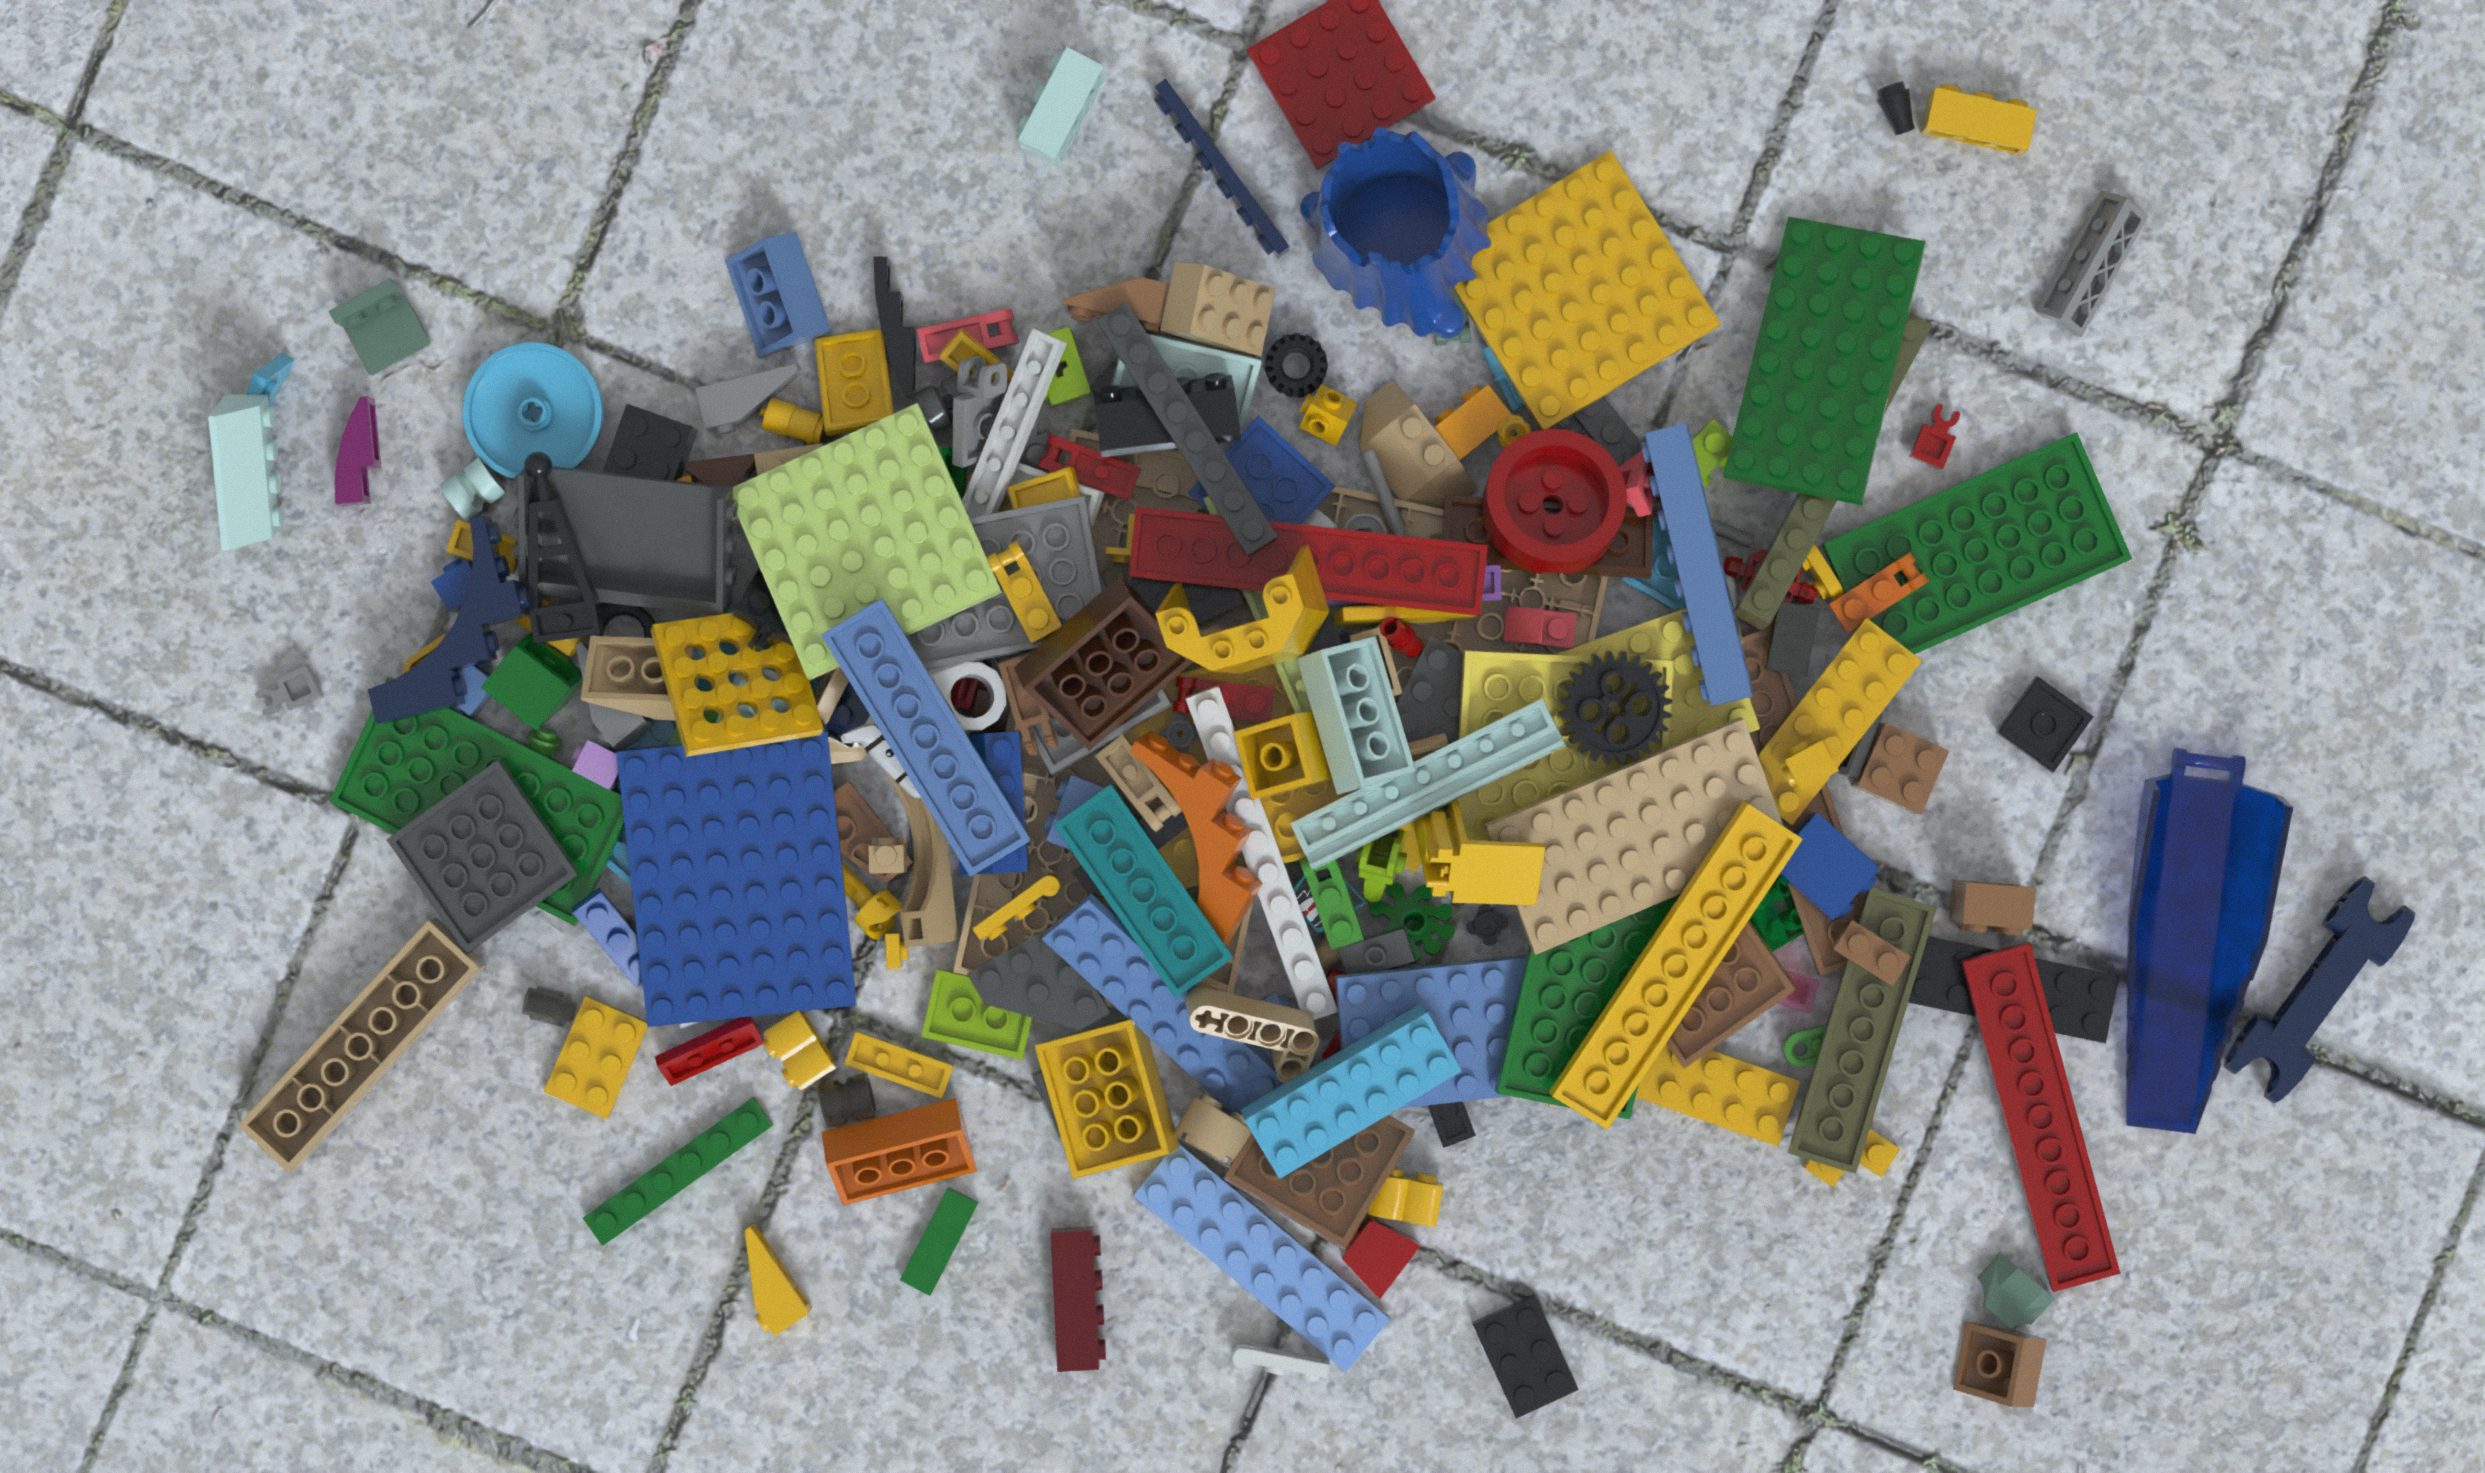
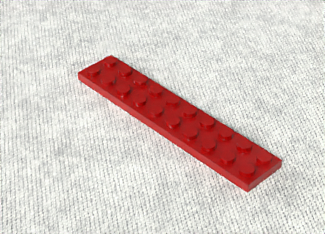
M1136 506L1128 577L1263 592L1268 581L1287 574L1299 549L1302 546L1308 545L1326 599L1480 616L1488 545L1268 521L1278 539L1250 557H1247L1220 515Z
M2027 941L1960 960L2050 1289L2053 1292L2121 1274L2031 943Z

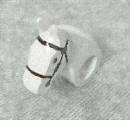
M966 662L928 670L966 733H979L998 721L1006 706V690L997 671L981 662ZM974 678L986 686L990 695V705L983 716L967 718L954 709L950 698L951 689L957 680ZM871 716L864 725L851 729L840 736L843 744L860 743L874 763L887 773L907 794L913 798H921Z

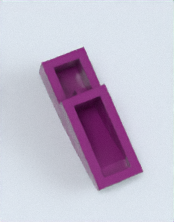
M368 396L359 398L349 417L341 439L335 473V504L340 506L371 504L368 469L381 468L375 399Z

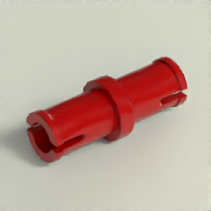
M1387 617L1381 622V635L1387 638L1389 645L1394 650L1402 651L1404 655L1410 658L1416 657L1422 652L1423 642L1420 638H1417L1414 629L1408 624L1401 623L1395 617Z

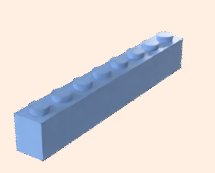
M1685 422L1646 432V442L1641 443L1645 462H1652L1655 475L1649 477L1654 497L1660 496L1663 509L1657 511L1662 531H1669L1671 543L1666 544V551L1670 565L1677 564L1679 577L1674 578L1678 598H1685L1688 610L1683 612L1682 616L1686 632H1693L1696 643L1690 649L1695 667L1701 666L1704 680L1699 681V687L1703 701L1709 700L1711 706H1717L1754 697L1689 425Z

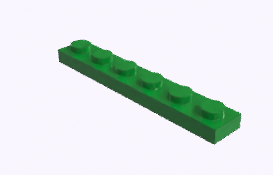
M755 1097L751 1098L583 1217V1220L600 1244L604 1246L774 1124Z

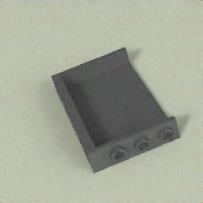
M552 466V471L548 476L551 499H561L599 602L704 615L725 614L732 604V586L735 585L737 578V566L732 565V553L734 554L737 548V533L732 532L733 521H735L738 511V502L733 500V487ZM523 469L515 476L513 482V493L518 496V507L515 510L513 520L514 527L518 528V540L514 547V558L519 560V582H522V587L526 586L528 588L529 503L537 501L534 480ZM543 512L542 546L561 544L562 541L551 512ZM567 555L542 558V595L583 600Z

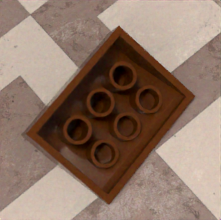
M1119 576L1018 663L1014 670L1023 689L1090 751L1193 661L1166 647L1155 612Z

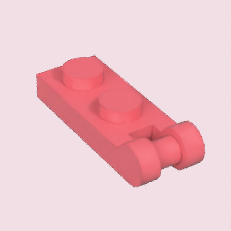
M1012 309L917 329L924 364L942 361L939 358V353L960 328L988 350L1019 344L1018 334L1014 333L1011 321L1014 320ZM998 324L1000 335L990 338L988 325Z

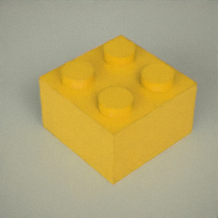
M1312 711L1288 715L1233 732L1251 800L1274 796L1330 780Z

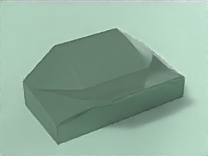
M2000 1252L1978 1277L1984 1288L1983 1306L2011 1330L2025 1323L2032 1325L2054 1300L2045 1289Z

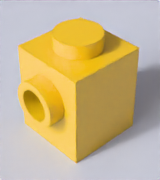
M1821 739L1810 745L1804 740L1787 749L1790 756L1784 758L1787 766L1781 769L1790 786L1793 787L1798 784L1801 791L1839 771Z

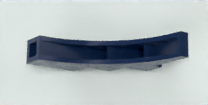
M484 515L470 518L473 540L472 575L465 602L452 628L438 647L416 667L392 681L368 689L377 724H388L466 704L464 695L468 693L467 685L463 675L458 674V670L498 660L496 651L500 649L496 632L494 630L491 631L490 626L529 616L528 607L532 605L528 588L526 586L522 587V582L516 580L507 581L506 577L510 576V569L506 557L500 555L498 543L502 541L501 532L497 522H492V518Z

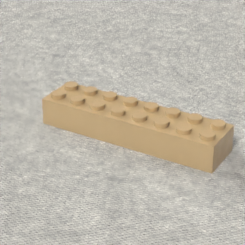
M437 918L428 920L246 1115L238 1126L288 1173L300 1168L486 968L487 964L473 951L466 954L450 930Z

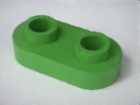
M1826 1024L1788 1035L1782 1045L1785 1059L1797 1067L1814 1065ZM1802 1042L1805 1045V1051L1801 1055H1796L1794 1053V1046Z

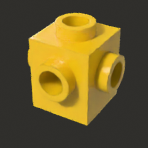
M1321 384L1315 396L1308 393L1299 412L1305 416L1299 428L1336 446L1358 403L1338 391Z

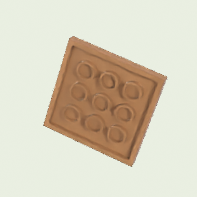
M1748 920L1666 1043L1684 1069L1798 989L1750 920Z
M1387 1115L1280 1179L1251 1133L1224 1176V1180L1345 1251L1409 1144L1415 1130L1394 1117Z

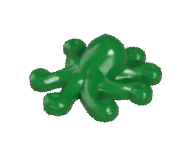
M1393 883L1387 886L1386 893L1387 896L1395 899V908L1388 906L1381 900L1379 902H1372L1370 905L1372 917L1377 918L1384 915L1391 921L1388 925V930L1405 926L1416 956L1415 961L1409 964H1415L1420 960L1421 951L1418 947L1423 945L1424 951L1431 956L1437 955L1441 951V943L1437 939H1432V933L1443 941H1449L1454 937L1455 928L1453 925H1441L1429 918L1433 917L1439 921H1447L1452 915L1450 905L1442 904L1436 907L1430 904H1419L1420 900L1428 901L1433 897L1431 888L1426 887V885L1419 886L1406 900L1404 898L1403 886L1400 883Z

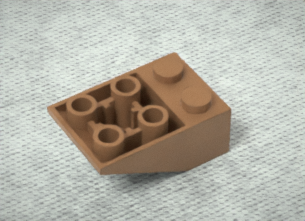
M1138 277L1064 298L1063 305L1065 311L1071 315V319L1090 323L1092 317L1100 319L1127 302L1144 330L1159 334V332H1164L1160 331L1170 283Z

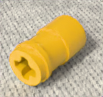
M775 397L771 398L767 408H761L760 415L764 416L762 430L786 438L789 436L804 441L807 445L822 443L825 435L823 413L818 411L812 412L798 407L797 404Z

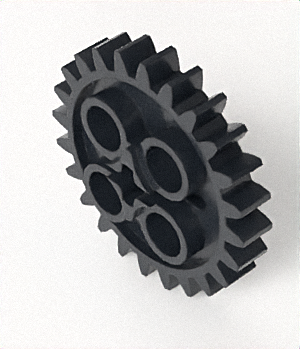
M1606 650L1604 661H1601L1596 654H1592V665L1589 666L1580 661L1579 666L1582 672L1580 674L1572 671L1568 673L1574 680L1573 684L1561 685L1569 693L1568 697H1559L1557 701L1566 705V709L1559 711L1557 716L1568 719V722L1564 723L1560 728L1563 731H1573L1567 741L1571 744L1581 741L1577 751L1584 754L1591 749L1589 759L1596 761L1601 754L1603 763L1606 765H1610L1613 756H1615L1620 765H1624L1626 754L1632 760L1638 761L1637 750L1641 749L1645 753L1650 754L1651 751L1647 743L1651 740L1660 744L1661 741L1656 732L1658 730L1668 731V728L1661 721L1662 718L1672 717L1671 713L1663 710V706L1673 702L1670 698L1662 697V693L1669 689V685L1657 684L1662 677V673L1656 671L1649 674L1653 664L1646 661L1639 666V655L1634 654L1627 661V653L1620 650L1617 659H1614L1612 652ZM1611 674H1617L1620 679L1618 688L1615 691L1607 692L1604 686L1606 678ZM1634 682L1635 687L1623 697L1628 689V685ZM1644 695L1647 701L1645 710L1640 713H1634L1632 710L1633 700L1637 696ZM1611 701L1618 703L1619 708H1621L1618 714L1611 713L1612 709L1608 706ZM1589 702H1595L1598 706L1597 715L1593 719L1585 720L1582 714L1584 706ZM1605 720L1600 732L1595 733L1596 726ZM1622 723L1625 727L1623 738L1618 741H1612L1610 737L1611 728L1615 724Z

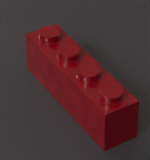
M1093 1226L1052 1228L1050 1236L1057 1372L1099 1370L1100 1360H1106V1340L1099 1339L1098 1325H1105L1104 1304H1097V1291H1103L1102 1270H1095V1256H1101L1100 1235H1094Z

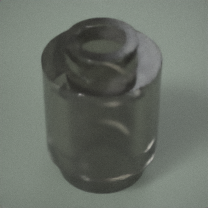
M538 986L537 989L529 987L524 998L522 1014L529 1015L530 1020L563 1027L566 1021L572 1022L577 1003L572 1001L571 993Z

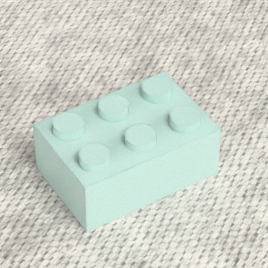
M1067 46L1063 54L1058 52L1055 54L1048 69L1051 72L1049 81L1046 85L1042 83L1039 85L1032 99V102L1035 104L1031 115L1025 114L1016 130L1021 151L1056 169H1059L1106 79L1103 65Z

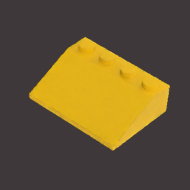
M1133 1019L1117 1020L1035 1045L1073 1179L1168 1155L1180 1147L1177 1136L1173 1134L1175 1128L1149 1037L1135 1025Z

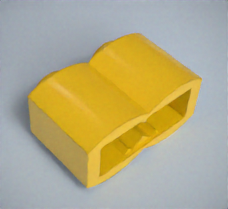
M798 1010L763 1032L767 1038L763 1041L766 1050L773 1059L779 1057L783 1062L785 1069L781 1070L782 1074L792 1088L798 1086L801 1091L839 1067L804 1011Z
M1394 1167L1370 1207L1368 1215L1436 1227L1444 1187L1443 1183L1438 1182V1176L1417 1172V1177H1409L1403 1175V1169Z

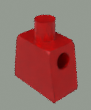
M1369 1216L1362 1226L1357 1229L1347 1248L1340 1255L1343 1261L1366 1286L1381 1299L1420 1248V1244L1414 1238Z

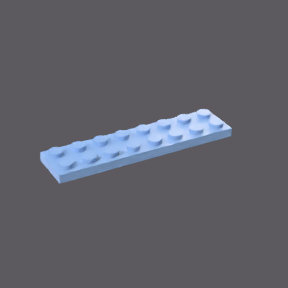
M1179 1143L1180 1147L1164 1156L1133 1196L1342 1370L1347 1372L1387 1324L1390 1317Z

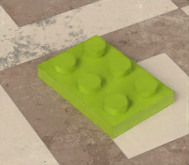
M936 969L921 1037L1023 1060L1033 1017L985 1005L968 975Z

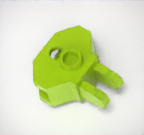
M1398 830L1397 837L1384 835L1357 849L1355 862L1359 863L1358 877L1365 878L1363 896L1365 897L1364 899L1371 903L1382 900L1387 884H1393L1396 873L1403 874L1407 853H1403L1402 850L1407 831Z

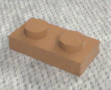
M1851 919L1831 948L1890 986L1895 984L1911 958L1908 954Z

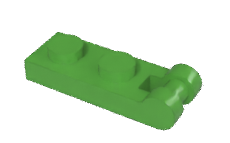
M1307 857L1301 858L1300 864L1331 950L1363 941L1365 935L1339 860L1336 859L1313 870L1309 865ZM1328 868L1331 876L1319 879L1317 871Z

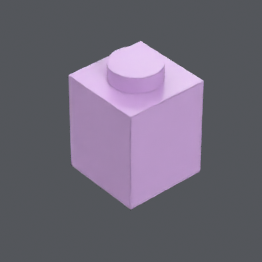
M587 740L586 744L580 743L571 760L576 763L572 771L609 790L615 789L619 782L617 751L611 748L608 749L605 745L595 740Z

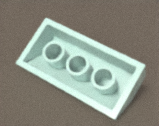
M226 394L208 416L221 550H231L272 539L284 523V510L282 506H278L277 494L281 490V477L279 473H275L274 461L278 457V444L276 440H272L271 428L274 427L275 423L274 408L269 406L268 395Z
M1376 636L1322 649L1297 659L1337 795L1416 772Z

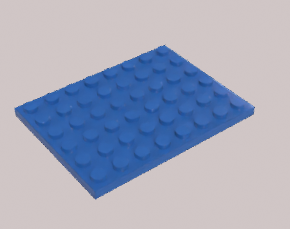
M828 729L823 730L821 735L689 757L685 756L682 744L617 750L647 1027L789 1013L798 1010L808 1011L856 1006V990Z

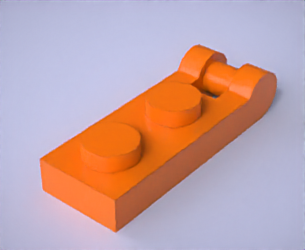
M1911 552L1906 553L1827 604L1846 634L1859 627L1865 618L1871 619L1929 582L1924 572L1920 573L1913 563L1916 560ZM1902 570L1908 581L1900 586L1893 575Z

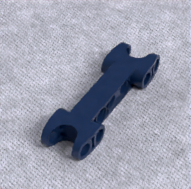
M2363 876L2354 882L2338 898L2325 916L2322 925L2333 933L2332 937L2272 1019L2269 1020L2261 1013L2255 1014L2236 1037L2225 1058L2224 1068L2232 1074H2236L2256 1058H2265L2271 1068V1077L2264 1092V1097L2271 1103H2277L2288 1095L2311 1068L2316 1059V1053L2305 1045L2368 959L2378 967L2383 966L2402 944L2412 926L2415 912L2406 905L2399 908L2385 921L2379 923L2374 921L2368 911V902L2375 883L2367 876Z

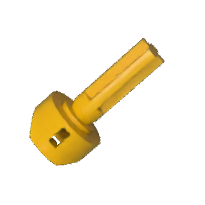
M842 862L845 894L860 908L854 918V922L870 938L878 940L894 927L896 913L902 909V904L888 889L874 895Z

